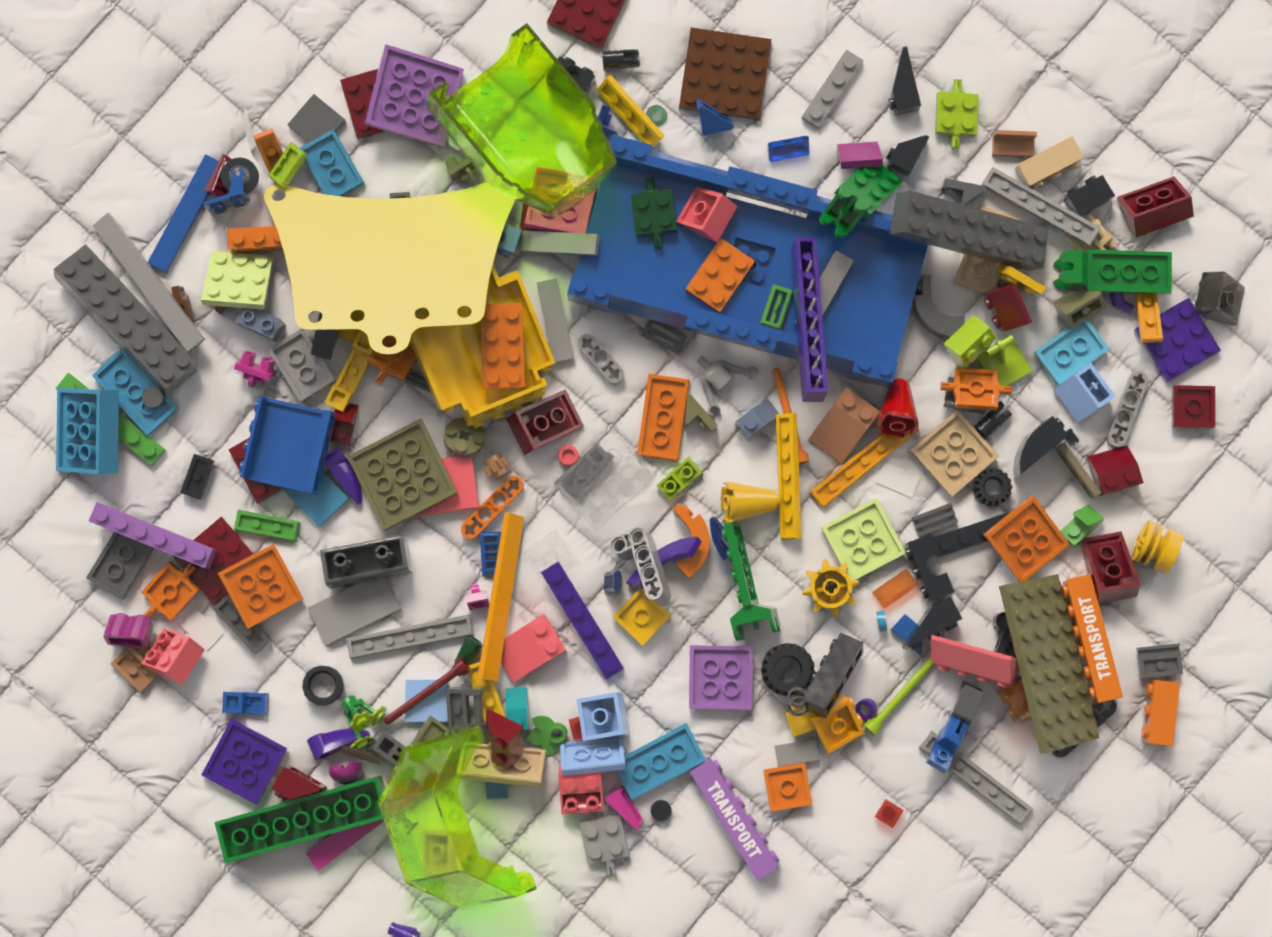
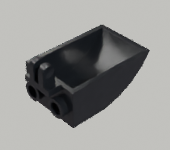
M1051 416L1028 434L1020 444L1014 459V478L1020 476L1062 440L1065 439L1071 446L1077 445L1079 439L1070 428L1065 431L1063 429L1065 425L1059 418Z

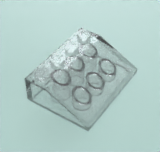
M615 427L553 484L586 522L597 531L654 480L658 474Z

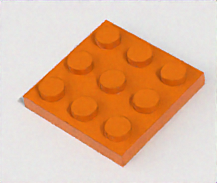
M1033 495L983 534L1018 582L1026 581L1070 545Z
M275 544L217 573L246 629L303 599Z

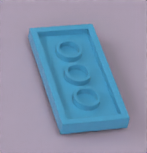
M121 349L92 374L93 378L104 389L119 390V406L147 436H150L179 409L168 395L166 397L164 395L163 404L155 409L149 408L143 403V392L149 387L156 386Z
M687 723L626 754V769L616 771L628 795L633 800L705 762L706 759Z

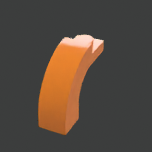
M679 503L673 511L687 526L691 537H698L702 541L692 558L680 559L675 562L676 566L689 579L705 562L709 551L710 538L707 525L702 516L699 514L693 519L691 517L693 515L692 511L686 505L682 507Z

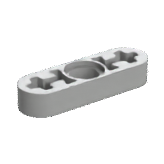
M590 334L582 335L578 340L579 350L610 384L616 385L621 383L624 378V371L594 336ZM584 339L587 341L592 340L591 346L594 350L596 347L600 348L591 357L588 354L592 353V351L588 347H582ZM598 354H604L607 357V361L603 365H598L595 362V357ZM610 362H612L613 365H611L610 368L614 372L617 370L619 371V379H610V371L606 369V371L604 372L602 369L608 367Z

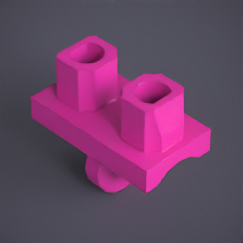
M246 351L243 353L241 360L235 363L234 369L244 372L243 378L248 380L249 387L254 388L257 383L263 385L264 380L270 381L272 377H276L277 370H274V359L263 357L259 365L254 363L256 354Z

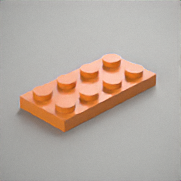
M523 303L485 304L484 316L481 319L483 388L525 387Z

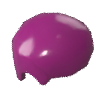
M349 762L346 768L337 763L336 766L329 767L328 773L332 780L337 783L351 784L359 779L362 762Z

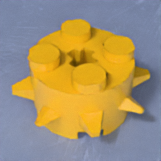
M824 559L822 569L817 572L806 571L810 582L809 588L802 591V595L811 596V599L815 602L813 609L815 613L821 608L830 609L834 616H838L839 606L844 603L855 604L850 594L852 593V588L858 585L859 581L851 580L846 573L848 564L844 563L838 568L830 566L828 561ZM828 582H831V585H835L832 593L825 590Z

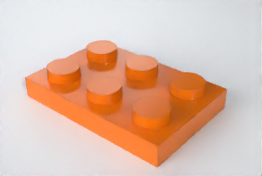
M720 238L685 290L720 313L755 263V260Z

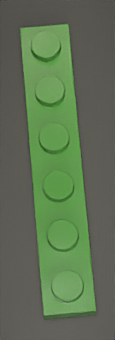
M67 373L55 388L56 390L57 388L89 389L70 373ZM119 413L118 439L153 466L166 449Z

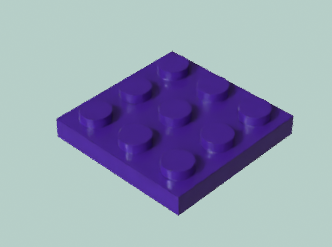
M1190 298L1183 300L1160 314L1163 334L1162 342L1142 343L1166 383L1221 351ZM1139 327L1134 330L1140 339Z
M231 719L201 775L257 805L288 748Z

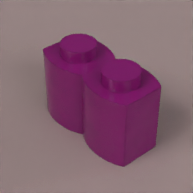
M124 613L112 614L109 616L103 637L106 643L111 646L147 648L154 625L146 615L139 614L129 617Z

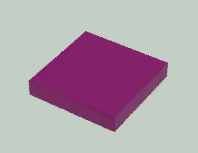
M878 141L837 144V154L842 169L883 166V158Z

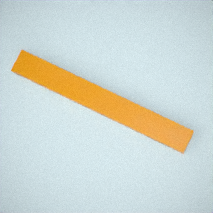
M504 513L478 672L479 679L498 682L524 522L523 516L513 513Z

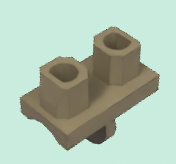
M469 145L461 151L465 158L463 161L458 163L454 156L445 160L447 172L452 181L459 177L463 182L468 178L472 182L476 181L474 175L480 171L478 165L484 161L480 153L476 152Z

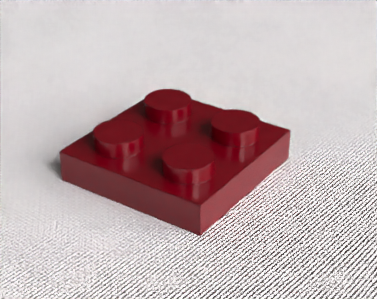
M1173 385L1172 427L1215 428V386Z

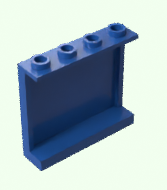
M260 395L259 400L254 405V412L256 413L254 420L251 421L249 426L250 437L244 446L246 454L244 461L240 463V477L317 495L337 414L324 409L320 410Z

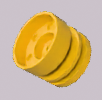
M1148 520L1137 535L1131 559L1137 563L1141 560V564L1144 566L1153 559L1152 569L1167 574L1177 559L1183 542V534L1168 529L1162 536L1163 526L1158 524L1155 527V523Z

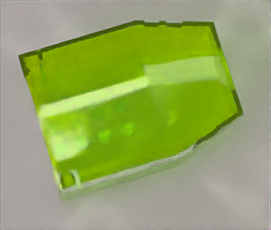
M528 23L511 34L506 51L490 68L458 91L445 96L448 86L445 81L428 94L427 110L494 190L551 217L566 212L588 196L610 175L617 164L610 143L602 130V123L596 115L594 103Z

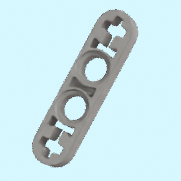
M1135 371L1127 379L1106 437L1107 443L1113 448L1121 447L1127 441L1148 384V376L1143 371ZM1138 375L1141 376L1140 380L1143 381L1136 388V390H1140V393L1135 390H1129V387L1134 388L1136 381L1133 378H1136ZM1127 394H1133L1136 397L1134 405L1126 403L1125 398ZM1121 413L1129 416L1128 424L1124 425L1119 422L1118 416ZM1119 428L1126 429V431H1120L1119 438L1122 440L1114 443L1112 435L1117 434Z

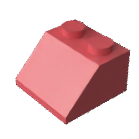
M696 186L678 217L677 223L705 239L718 242L738 206L721 193Z

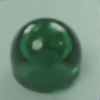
M652 105L646 111V115L656 126L665 123L667 112L662 106ZM656 111H661L662 114L659 121L652 120V115Z

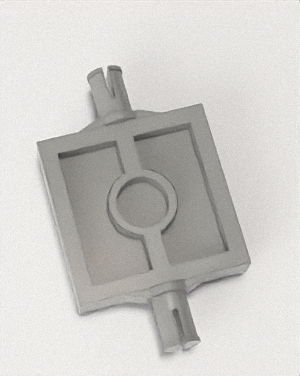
M595 812L596 817L579 823L588 865L598 862L605 863L607 875L616 874L614 861L618 858L630 856L622 816L620 814L609 816L604 815L603 812Z

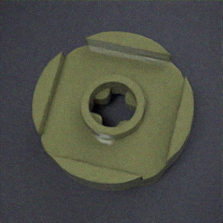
M464 417L456 418L445 427L444 445L453 455L456 453L464 458L475 456L481 451L485 442L484 428L482 426L474 428L473 425L467 426ZM461 434H467L468 440L460 439Z

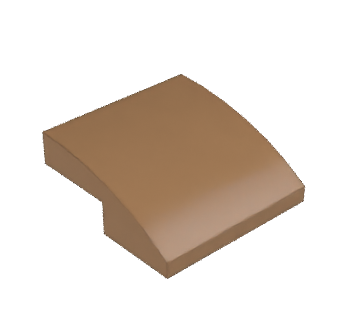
M150 641L147 648L127 646L111 662V666L139 694L159 676V674L141 664L147 652L153 646V643Z

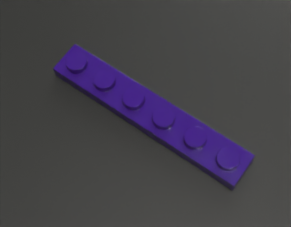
M559 561L541 571V574L606 680L623 670V665Z

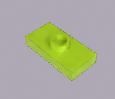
M290 142L268 176L280 187L286 188L308 155L296 144Z

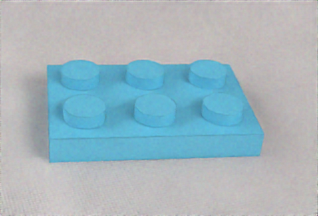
M1087 319L1072 329L1068 327L1033 353L1057 386H1059L1108 351L1109 348Z

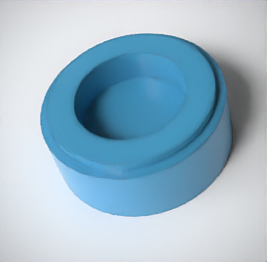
M877 611L879 631H887L885 611Z

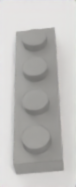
M846 49L801 118L819 129L864 60Z

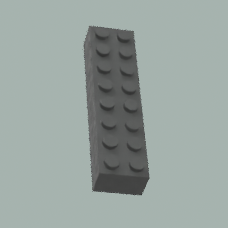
M908 190L896 193L890 235L1032 271L1043 269L1049 228Z
M86 244L53 269L54 278L150 381L163 392L165 397L197 372L198 363Z

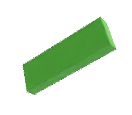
M238 510L234 530L296 542L300 522Z

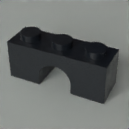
M932 534L906 543L907 548H904L908 560L912 559L915 567L912 568L916 580L920 579L922 587H920L923 598H927L930 602L954 593L955 591L947 573L933 575L927 569V560L939 553Z

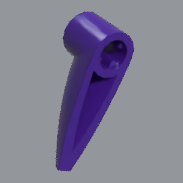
M336 446L327 453L325 465L357 505L362 502L358 478L349 460Z
M341 729L316 734L310 737L307 743L314 759L317 761L341 751L342 745L350 747L358 739L353 729ZM360 731L362 738L370 736L369 731Z

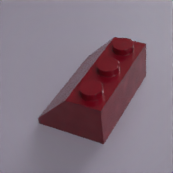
M1175 176L1117 197L1126 224L1136 238L1194 217L1192 196Z

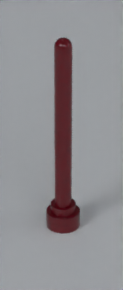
M462 657L455 661V665L452 666L453 669L386 716L384 723L387 725L391 724L456 676L460 677L461 675L465 676L471 669Z

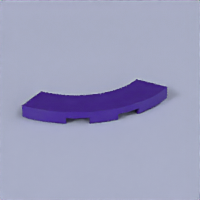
M688 537L660 548L657 551L661 564L664 565L669 561L673 563L680 559L692 558L702 541L698 537ZM636 569L626 584L631 588L644 589L638 569Z

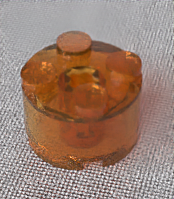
M1021 675L1018 677L1016 687L1009 685L1007 689L999 686L1000 690L997 691L1001 701L1004 704L1008 703L1010 709L1007 711L1014 723L1018 721L1019 724L1031 718L1024 686L1020 681L1022 680Z

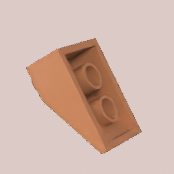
M846 387L808 440L842 464L880 411Z

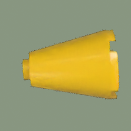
M724 482L723 484L726 487L721 488V510L725 509L726 515H723L725 523L738 522L773 512L780 505L779 494H776L775 490L733 482Z

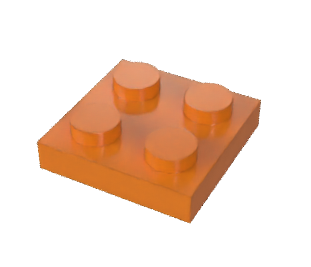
M805 763L763 769L770 812L812 805Z

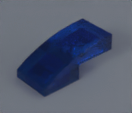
M713 516L709 519L712 539L721 558L727 560V550L729 548L722 540V529L724 527L718 518Z

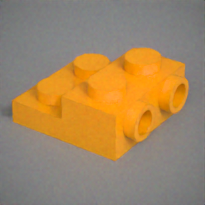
M844 694L839 695L826 719L818 715L810 717L820 741L828 754L864 734L862 729L864 723L859 714H856L854 711L856 705L851 697L847 698Z

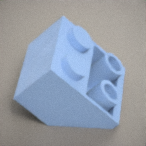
M1092 363L1053 389L1077 423L1116 397Z

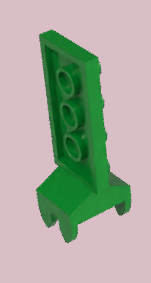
M884 165L858 168L834 192L835 197L820 215V224L829 225L833 223L836 226L835 236L837 238L846 237L862 218L867 220L900 187L903 181L896 173L891 172Z
M1068 250L1063 252L1059 259L1053 263L1054 267L1062 270V273L1058 275L1059 278L1053 281V285L1061 290L1076 291L1086 288V291H1100L1101 293L1169 295L1172 293V252L1087 250L1086 253L1083 250Z
M730 522L723 524L722 535L724 541H728L729 546L727 556L729 561L733 562L734 567L732 577L734 582L738 583L739 588L737 598L739 603L743 604V608L730 618L736 641L744 640L742 625L753 623L754 630H758V621L765 619L769 620L772 632L780 631L777 609L759 604L740 523Z

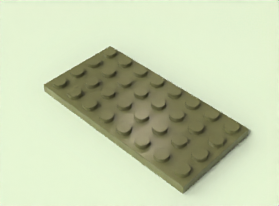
M1058 574L999 586L1040 754L1099 738Z

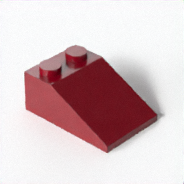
M566 389L520 409L506 418L524 456L584 427Z
M1122 531L1085 538L1081 545L1087 573L1091 574L1098 603L1103 604L1137 597L1141 584Z

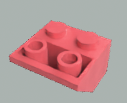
M164 628L141 664L167 680L183 685L205 650L192 638Z
M559 765L558 778L561 813L603 812L601 772L562 776L561 765Z

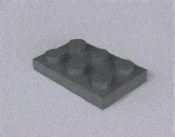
M114 532L86 578L123 600L154 548Z

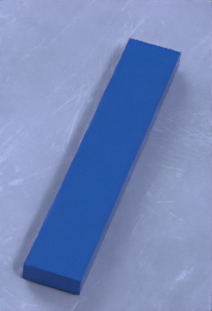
M205 154L151 254L148 264L166 273L168 272L196 220L203 202L206 201L209 195L208 192L204 191V188L218 160Z

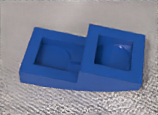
M223 692L222 713L268 714L269 693Z

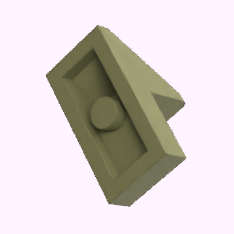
M690 394L687 396L685 428L698 417L699 421L697 423L704 431L709 430L712 433L718 425Z

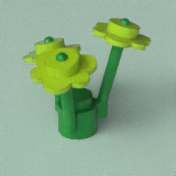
M351 695L342 701L341 707L345 710L344 715L349 720L350 726L358 739L351 745V748L363 750L370 745L369 742L374 738L372 736L362 738L360 731L368 728L369 723L372 726L376 725V723H381L386 716L385 711L387 708L381 705L379 709L374 710L362 698L357 700L354 695ZM362 707L366 709L368 712L365 711L362 713Z

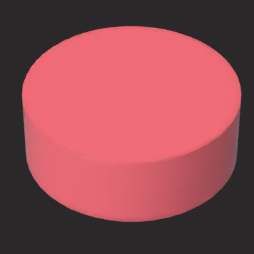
M566 445L559 450L558 459L564 466H573L579 459V453L574 446Z

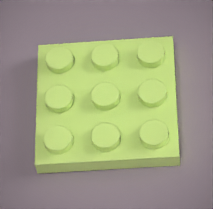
M212 251L201 297L202 305L264 310L274 256Z
M877 498L821 526L840 565L848 564L846 573L851 580H856L906 553Z

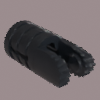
M637 49L602 51L603 70L640 67V61L636 59L639 57V51Z
M1002 401L998 402L996 411L990 410L973 426L985 440L1012 415L1007 410L998 418L995 417L1004 408Z

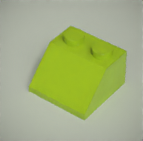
M973 315L944 345L955 365L963 368L975 361L978 355L989 347L996 338L991 328Z

